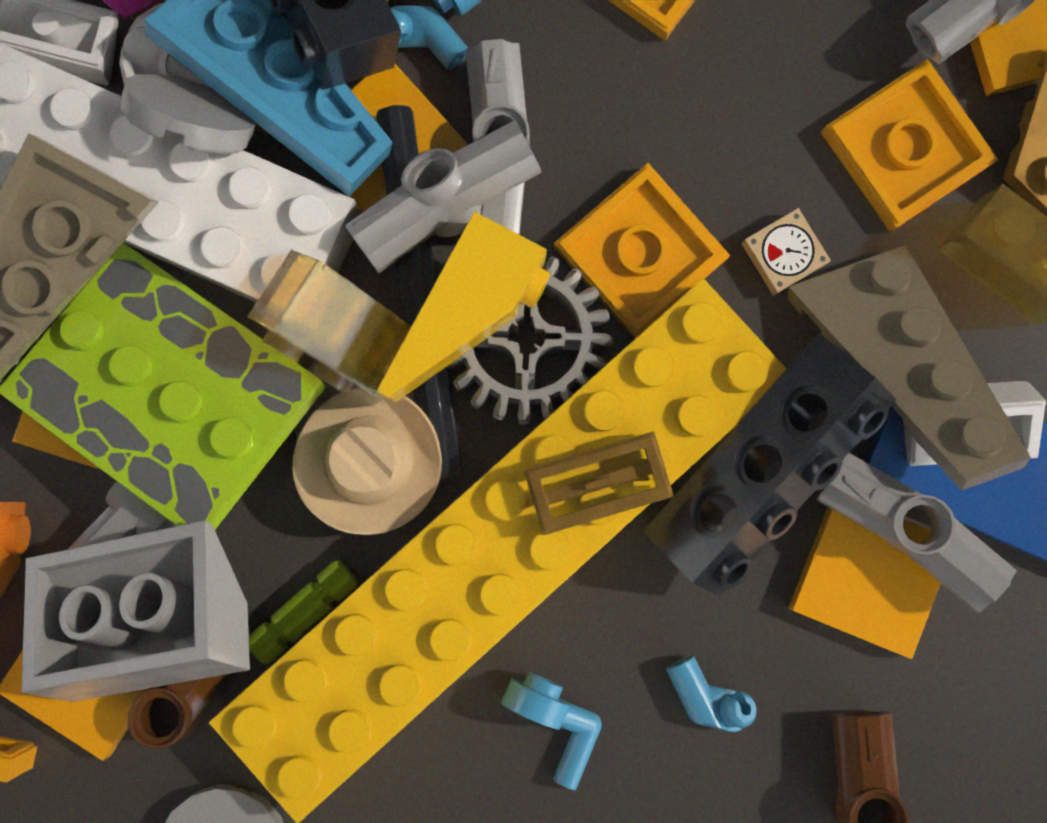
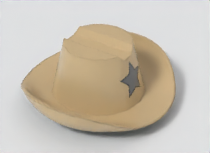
M362 386L348 389L326 400L306 421L294 450L293 477L297 491L304 504L319 520L346 533L360 535L379 534L407 524L428 505L440 480L442 467L441 449L431 421L422 409L408 397L404 396L399 401L394 402L377 392L379 386Z

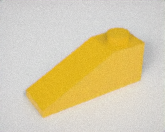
M474 211L377 392L394 402L399 401L514 320L522 304L533 309L551 277L550 272L542 269L546 260L547 249Z

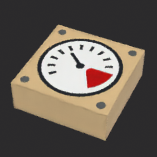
M799 208L746 238L741 243L773 296L831 262Z

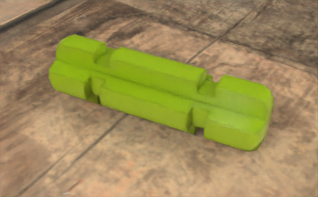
M340 560L331 562L316 576L318 579L316 583L311 581L270 616L272 620L270 624L268 622L262 623L249 635V650L260 662L268 664L276 659L288 648V641L292 643L296 641L334 607L332 604L334 600L339 602L357 587L358 581L355 575Z

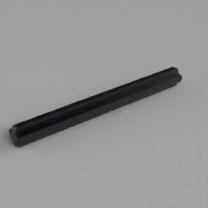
M391 105L378 110L376 114V122L393 142L389 156L382 162L386 196L403 185L401 182L402 172L407 164L419 155L414 112L410 106ZM431 237L396 261L406 336L436 283ZM445 367L413 390L415 404L427 415L439 440L442 457L439 482L455 480L462 475L449 369Z

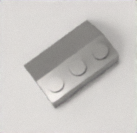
M204 520L26 558L21 693L76 702L250 670L248 603L211 523Z

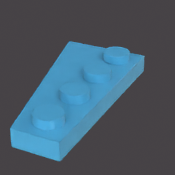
M166 0L144 19L145 35L347 196H350L389 156L393 142L349 87L344 83L323 90L312 67L304 68L300 64L292 44V26L282 13L277 14L274 11L269 0Z

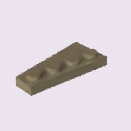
M28 133L0 189V380L159 203V201L41 137Z
M906 245L788 287L787 300L800 315L806 313L821 329V335L875 376L895 397L897 401L891 407L905 421V430L961 491L1025 468L1031 456Z

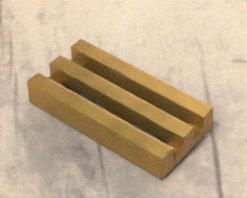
M654 431L523 470L542 535L674 497ZM640 449L645 450L647 462L544 492L541 482L543 478ZM651 474L653 476L656 486L654 488L552 518L548 505Z

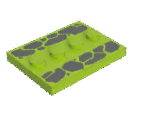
M123 242L0 386V394L175 525L181 526L205 520L211 523L214 530H216L326 387L319 378Z

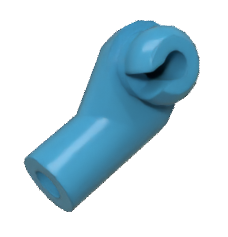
M395 6L390 8L401 29L399 48H429L448 71L456 68L466 59L465 50L468 46L436 9L430 6Z
M694 655L679 659L666 667L676 692L689 718L694 723L725 732H737L754 722L757 708L752 697L745 692H736L708 685Z

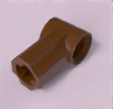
M229 674L149 688L133 701L128 712V727L131 735L139 744L150 749H163L187 737L197 728L202 712ZM159 698L171 700L177 706L179 723L174 731H166L155 723L153 708Z
M859 710L832 714L839 791L835 797L834 810L838 822L858 823V811L862 804L867 800L879 798L883 804V816L878 823H909L906 806L900 799L892 713L888 711Z

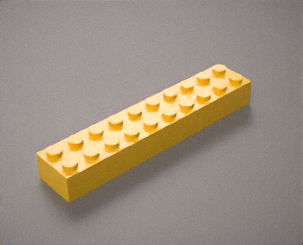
M702 278L215 716L209 724L296 823L301 822L649 505L647 504L542 535L523 470L654 431L671 485L743 419L786 370V367L708 282ZM640 449L541 479L544 492L644 463L648 460L645 450ZM651 474L548 506L553 518L656 486Z

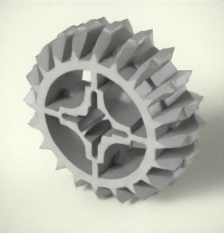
M550 257L546 263L545 270L551 273V277L542 294L555 299L569 312L577 331H566L565 327L554 326L545 322L538 313L537 304L533 309L522 304L514 320L474 347L489 348L490 351L505 353L512 359L516 369L515 389L504 386L491 378L477 361L474 348L447 366V368H457L464 365L467 367V371L460 374L453 382L458 391L469 388L475 382L480 386L471 399V405L474 408L480 409L483 407L490 396L498 399L493 412V417L496 420L502 421L507 414L508 405L513 404L519 406L518 422L520 425L529 424L531 416L530 406L540 405L541 414L545 421L555 412L552 400L559 398L562 404L565 403L573 395L570 389L574 385L580 389L590 380L584 374L585 369L598 373L608 364V361L604 358L591 354L592 349L603 350L610 348L613 338L611 335L593 333L592 328L602 326L608 322L610 318L609 312L601 309L587 312L586 307L593 304L598 298V290L596 287H591L576 295L573 290L578 285L582 273L578 269H573L567 274L563 282L556 279L559 259L555 257ZM529 310L530 326H533V334L536 337H544L545 342L542 347L534 343V353L529 354V368L525 371L522 368L523 354L520 353L519 344L514 341H508L511 332L519 335V326L524 325V311ZM563 350L578 351L573 366L562 378L549 386L534 390L535 369L541 358L547 354L562 353Z

